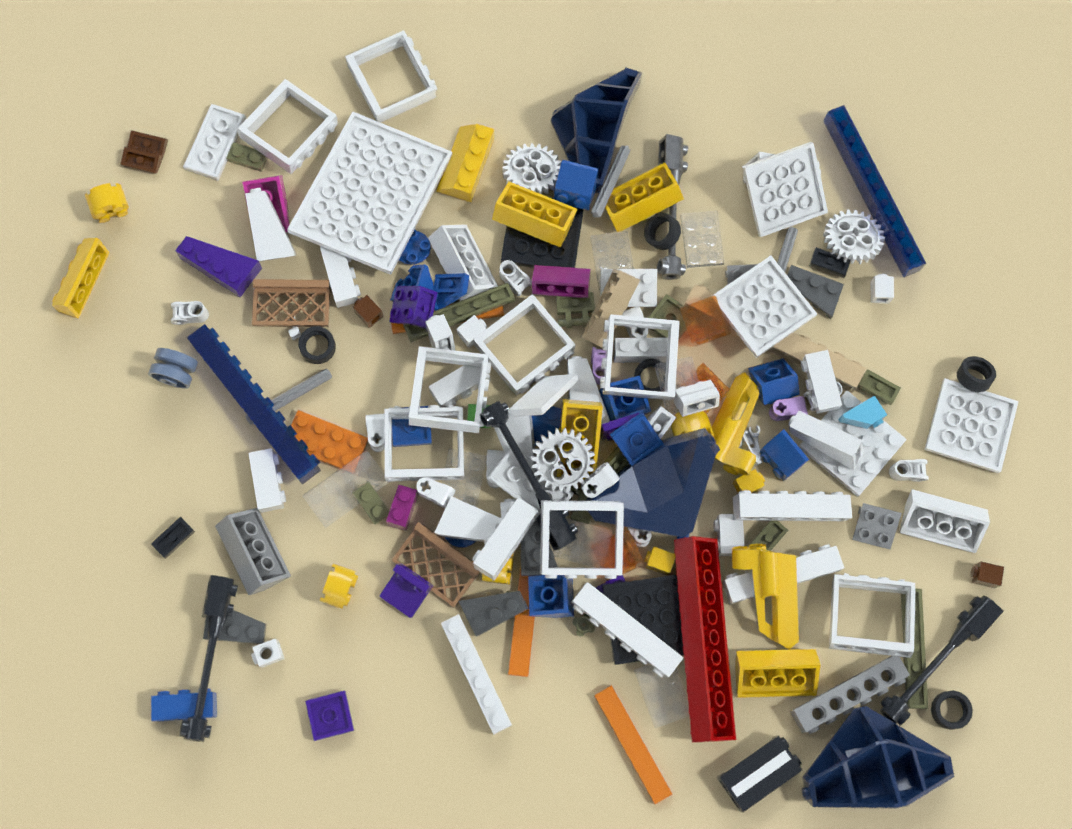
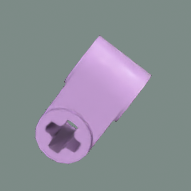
M592 347V374L596 384L600 385L601 377L596 372H604V369H601L602 358H605L606 351Z
M798 396L775 401L769 409L770 418L774 421L790 420L793 415L796 416L798 411L808 415L805 398Z

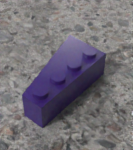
M188 236L184 238L175 250L181 260L238 297L244 294L253 282V279L262 270L259 260Z

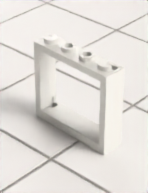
M401 31L345 56L347 66L376 121L380 123L436 98V90L438 89L435 81L430 80L427 66L422 65L421 55L418 50H414L413 40L407 37L405 31ZM403 46L426 90L381 110L359 65Z
M285 79L238 127L240 139L292 174L297 168L302 166L303 161L307 157L312 156L314 149L318 145L324 143L326 136L330 132H334V128L338 125L337 115ZM289 96H292L325 120L293 155L287 158L256 136L254 132Z
M533 294L473 339L474 346L481 354L488 355V362L491 363L494 370L516 396L520 392L521 394L525 391L527 392L530 389L529 385L535 381L538 383L545 376L546 372L555 370L560 365L559 362L564 358L566 360L575 353L576 346ZM534 308L566 346L517 383L486 344Z
M610 314L608 320L604 322V331L607 332V339H603L602 350L606 351L605 358H602L601 369H604V377L600 379V388H603V394L672 400L675 397L679 321ZM614 325L668 330L664 392L610 387Z
M419 346L409 413V425L479 433L480 427H484L480 419V413L482 409L486 408L487 397H483L484 391H488L489 387L486 373L490 374L491 370L488 355ZM426 361L481 367L475 421L418 415Z
M430 405L428 408H420L419 406L418 415L463 420V407L448 405L447 408H440L438 405ZM399 406L385 409L386 482L419 481V479L424 477L434 481L464 480L463 431H457L458 468L392 470V419H409L410 406L409 408L402 409Z
M541 500L540 573L545 575V578H557V575H565V578L571 579L577 578V575H585V578L595 579L597 575H605L607 579H616L617 575H622L624 503L621 501ZM549 510L616 511L615 568H548Z
M844 573V575L835 574L832 580L829 649L911 658L914 653L915 583L906 582L905 579L893 581L886 577L874 579L867 575L855 577ZM839 587L906 594L905 643L837 636Z

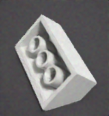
M441 225L428 237L446 274L466 273L469 275L467 294L459 298L460 301L498 286L467 225Z
M912 489L905 504L900 533L976 553L990 524L987 509Z

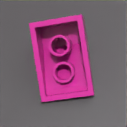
M282 175L242 182L244 193H250V189L261 188V191L267 192L285 231L288 232L290 221Z

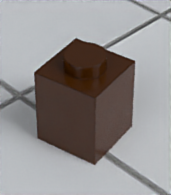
M368 295L364 298L360 297L355 301L353 306L354 312L368 328H371L384 317L382 310Z
M982 561L978 562L971 569L972 583L991 588L1002 586L1004 567Z

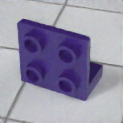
M397 286L389 322L412 324L427 329L426 321L433 316L438 292L422 286Z
M398 563L393 569L395 573L381 592L380 598L409 618H412L434 585L402 563Z

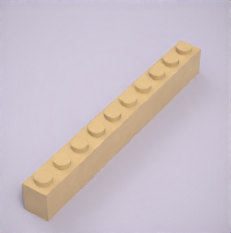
M695 284L684 306L698 317L739 336L710 298L714 293L710 292L703 285L698 286ZM791 333L767 351L801 367V361H803L806 354L828 350V348L823 344H816L810 341L807 336ZM828 350L836 381L841 384L843 389L853 392L857 388L866 368L862 367V364L857 361L846 359L839 352Z

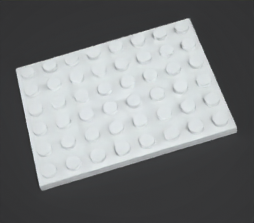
M352 112L289 225L288 233L391 275L448 165L452 152Z

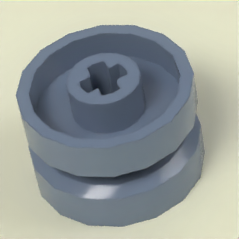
M158 348L154 356L157 363L151 365L148 375L164 384L188 389L192 381V377L188 373L195 372L198 365L197 360L172 349Z

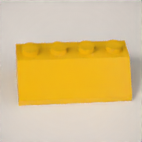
M480 124L460 126L451 150L452 156L440 179L437 192L472 202L494 141L493 128Z
M663 163L614 188L605 209L617 233L684 200V197L667 164Z
M508 182L495 204L492 220L561 247L577 209Z
M84 238L82 243L78 245L77 254L74 260L70 262L68 273L61 280V287L52 300V306L58 312L79 319L110 253L98 238Z
M816 649L736 651L735 678L737 698L817 696L821 664Z

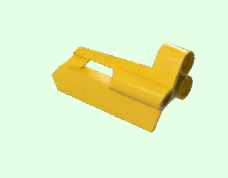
M746 372L735 377L712 425L716 445L720 448L715 459L724 464L722 468L733 475L741 473L748 476L755 464L756 455L740 449L739 445L760 393L758 386L749 378Z
M760 543L750 544L748 547H732V568L740 570L752 569L759 632L788 650L799 642L796 555L766 550V544ZM767 596H772V625L765 621V598Z

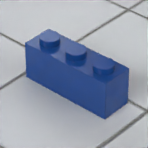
M211 688L207 690L203 711L204 718L217 717V693L211 692ZM178 690V694L170 695V691H160L157 696H151V721L187 720V718L195 714L198 693H191L190 690Z

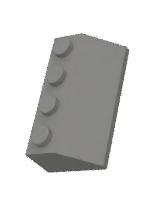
M258 508L227 515L215 526L248 595L265 591L291 577Z

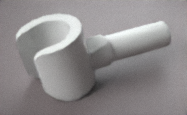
M293 326L292 329L288 330L292 340L301 336L297 326Z
M756 426L757 433H753L751 427H749L748 432L754 442V447L760 453L758 443L760 427Z

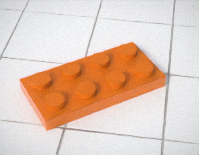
M298 410L282 445L354 474L369 441L365 436Z

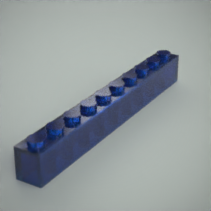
M845 105L828 111L823 122L873 219H877L876 225H881L880 230L884 231V241L903 278L921 271L926 265V261Z
M204 324L186 338L303 485L321 471L318 466L320 461L314 454L311 456L306 450L309 448L302 439L300 441L296 439V431L291 425L288 427L285 425L284 421L286 419L280 411L275 412L272 407L275 405L269 397L264 398L261 395L264 391L257 382L253 384L250 381L252 376L246 369L242 371L239 367L241 362L235 355L230 356L228 353L230 349L226 343L218 341L217 338L220 336L214 328L209 329Z

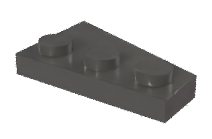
M791 265L787 274L789 279L815 308L822 310L831 319L844 284Z
M537 520L534 521L521 541V576L542 575L540 573L541 527ZM549 544L548 568H558L554 553Z
M520 591L459 601L476 637L529 609Z
M233 610L232 617L227 616L217 641L262 644L265 642L267 624ZM206 618L203 635L204 640H209V618Z

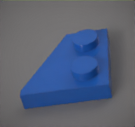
M435 274L433 291L438 292L434 311L446 307L467 294L468 274Z

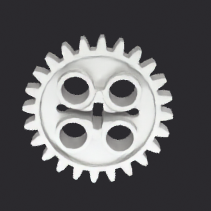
M531 143L530 147L524 144L523 149L517 146V150H511V155H506V160L503 161V178L506 179V185L508 182H512L539 194L542 191L548 194V188L554 190V185H556L561 161L558 160V155L553 156V150L547 152V146L541 149L540 144L534 147L533 143Z
M847 210L846 214L840 211L839 216L834 214L833 218H830L828 224H826L823 234L825 237L824 243H828L827 249H833L831 254H838L837 259L844 257V262L850 259L851 264L855 260L859 264L863 260L868 263L870 258L874 260L875 256L879 255L884 245L885 237H883L884 231L880 230L881 225H875L877 219L871 221V215L865 217L863 211L861 214H858L857 210L852 214L850 210Z
M565 427L562 433H559V430L556 428L555 434L548 431L549 437L547 438L541 435L543 442L536 441V445L539 448H533L532 452L536 455L531 456V460L536 461L531 464L532 468H538L534 471V475H541L538 481L542 482L545 480V487L552 484V491L558 486L560 492L563 491V487H566L569 492L572 485L578 489V482L584 485L583 477L590 478L587 471L594 470L589 464L595 463V460L590 459V457L595 455L594 452H588L592 445H585L588 439L583 438L581 440L582 434L580 432L575 436L574 429L567 433ZM564 443H572V449L564 451L562 449ZM555 444L558 445L563 457L566 458V463L572 473L571 475H568L563 463L560 461L554 447ZM548 451L555 453V457L551 460H547L544 457ZM572 461H581V466L579 468H572ZM559 468L564 473L561 477H555L553 475L554 470Z

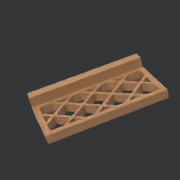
M253 279L252 326L329 327L331 293L329 280ZM258 294H267L270 299L262 305L258 301ZM280 294H285L289 299L281 305L276 298ZM299 294H303L308 298L302 305H299L294 300ZM317 295H325V301L320 306L313 300ZM274 301L279 308L271 314L266 307ZM290 302H293L298 308L290 314L285 307ZM312 302L317 308L309 315L303 308ZM262 310L269 315L266 320L257 321V315ZM281 310L288 315L284 321H278L275 318ZM299 311H302L307 316L303 321H297L294 318ZM319 311L325 315L324 321H315L312 317Z
M421 522L416 524L413 532L392 559L395 564L402 563L398 560L402 553L410 552L411 563L403 565L406 567L412 566V570L416 573L415 565L426 564L427 575L421 577H427L430 583V577L441 575L443 587H433L431 591L454 608L481 573L474 568L471 559ZM416 535L422 539V548H412V540ZM435 548L438 551L439 559L428 561L427 549ZM424 550L425 561L415 563L413 551ZM451 560L454 564V571L444 572L442 561ZM439 561L441 573L430 575L429 563ZM459 572H467L472 576L467 583L459 584ZM455 573L456 585L446 586L444 575ZM457 587L458 596L454 601L447 597V588Z

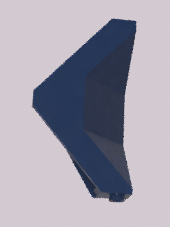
M627 67L575 94L572 100L554 110L551 117L552 126L568 161L598 168L595 193H600L606 180L617 139L629 105L641 82L642 72Z
M706 428L663 439L662 442L664 444L633 466L629 463L617 473L619 480L614 485L594 498L587 497L586 501L623 502V526L679 537L690 534L694 530L712 466L720 450L719 446L716 445L714 437L708 433ZM587 510L594 521L616 525V511Z
M864 706L854 708L803 775L804 788H802V795L804 800H807L812 807L900 808L910 805L955 776L949 755L869 707Z

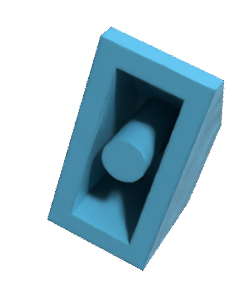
M873 396L842 414L838 420L841 423L865 429L871 426L876 428L884 423L883 419L887 416V413L876 397Z

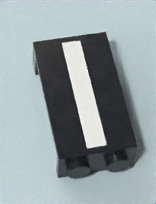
M774 736L771 741L727 772L717 776V779L739 812H745L803 771L800 767L802 765L797 755L791 754L788 749L790 745L784 737Z

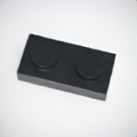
M816 247L809 266L845 278L851 260L848 259L844 262V257L837 259V254H831L829 251Z
M180 516L151 545L166 559L195 531Z

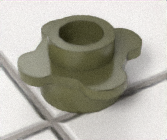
M587 614L573 619V625L576 626L578 636H583L587 632L592 633L595 630V626L589 621L590 617Z

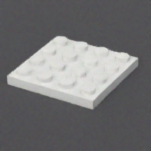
M809 142L742 166L758 236L763 237L828 213L814 143Z
M772 256L760 262L710 298L756 358L817 316L816 311Z
M945 378L942 381L924 450L1000 473L1019 401L987 391L973 392L964 388L959 382Z
M846 391L840 398L842 406L839 409L829 411L821 421L862 440L863 455L855 469L852 470L804 441L799 445V448L858 497L907 439L885 421L876 428L871 426L868 429L841 423L838 419L842 414L862 403L849 391Z

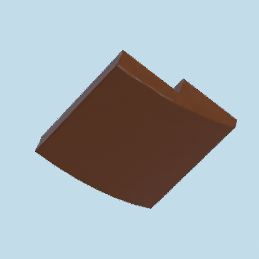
M131 130L128 145L124 147L120 165L157 174L165 154L168 139Z

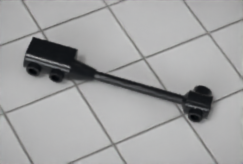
M497 401L482 410L480 419L486 427L491 426L500 429L533 487L541 509V500H554L542 489L506 425L509 419L507 415L509 413L508 409H510L505 402L501 404L500 401ZM549 510V543L554 551L562 549L577 539L575 535L578 533L576 525L574 523L569 524L565 518L569 515L567 510ZM540 513V514H538V517L536 518V520H537V522L539 523V525H540V527H541V513Z
M216 575L209 577L202 612L203 618H209V640L195 714L187 718V720H182L179 736L184 737V740L204 742L205 738H209L212 726L207 725L208 720L203 717L216 642L225 620H227V616L232 617L234 605L230 604L231 596H236L238 585H234V580L231 578Z
M983 595L981 598L979 596L973 598L969 603L972 608L968 612L963 610L957 616L959 622L948 641L949 643L901 697L896 695L889 697L887 695L880 702L882 706L880 712L882 715L900 726L905 723L911 716L908 712L909 706L907 704L909 699L955 648L959 647L968 638L971 641L979 640L1004 610L987 596Z

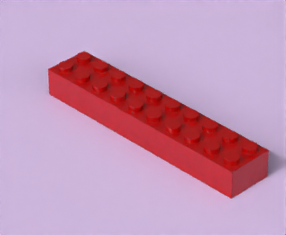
M697 536L674 540V552L676 557L692 743L736 740L718 541L714 538Z

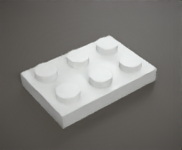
M600 269V296L613 269ZM617 269L640 280L629 301L628 307H657V269Z

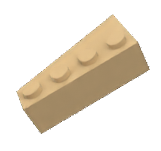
M613 269L584 330L583 339L603 347V339H607V332L604 331L605 320H608L610 314H623L640 282L639 279L623 271Z

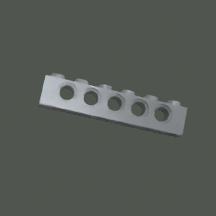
M890 656L790 712L801 732L812 734L820 729V724L825 722L828 725L836 721V716L840 713L846 715L854 710L853 706L859 703L861 706L872 701L871 696L875 694L881 696L887 693L889 686L894 684L897 687L905 683L906 680L904 678L910 674L899 656ZM883 671L887 672L889 675V679L887 682H885L881 678V673ZM866 680H868L872 684V689L870 691H867L864 688V682ZM848 690H852L855 694L853 701L847 698ZM831 699L836 700L838 704L836 710L830 708L829 702ZM814 708L820 711L821 715L818 720L812 716Z

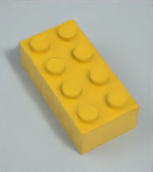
M562 399L559 433H562L565 427L567 433L574 429L575 436L580 432L582 434L581 440L583 438L588 439L585 445H592L588 452L592 451L595 454L590 457V459L595 460V463L589 464L594 470L587 471L591 475L597 469L603 405L601 402ZM566 442L563 444L562 449L570 451L573 445L570 442ZM558 447L557 453L560 461L563 463L568 475H571L572 473L566 463V458L563 457ZM574 460L571 463L572 468H579L581 466V461ZM559 468L556 469L555 477H561L564 471Z

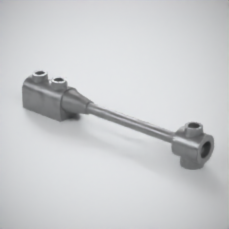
M666 134L659 141L658 166L666 163L679 185L681 175L688 168V163L683 161V156H686L688 152V145L683 144L682 137ZM677 203L669 207V215L675 219ZM675 244L668 249V256L659 259L657 273L662 274V278L667 280H676L685 274L686 266L681 264V258L676 256Z

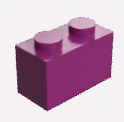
M398 484L386 520L388 526L407 531L419 495L416 489Z

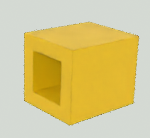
M754 469L748 476L742 475L735 479L732 484L738 494L739 491L749 490L751 494H754L765 486V479L760 472Z
M653 547L651 551L646 553L644 562H647L646 568L668 576L674 563L675 554Z

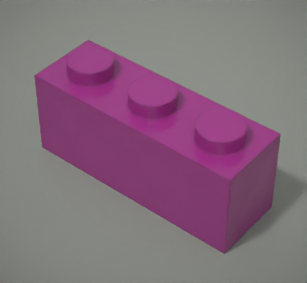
M534 265L532 294L588 298L591 269Z

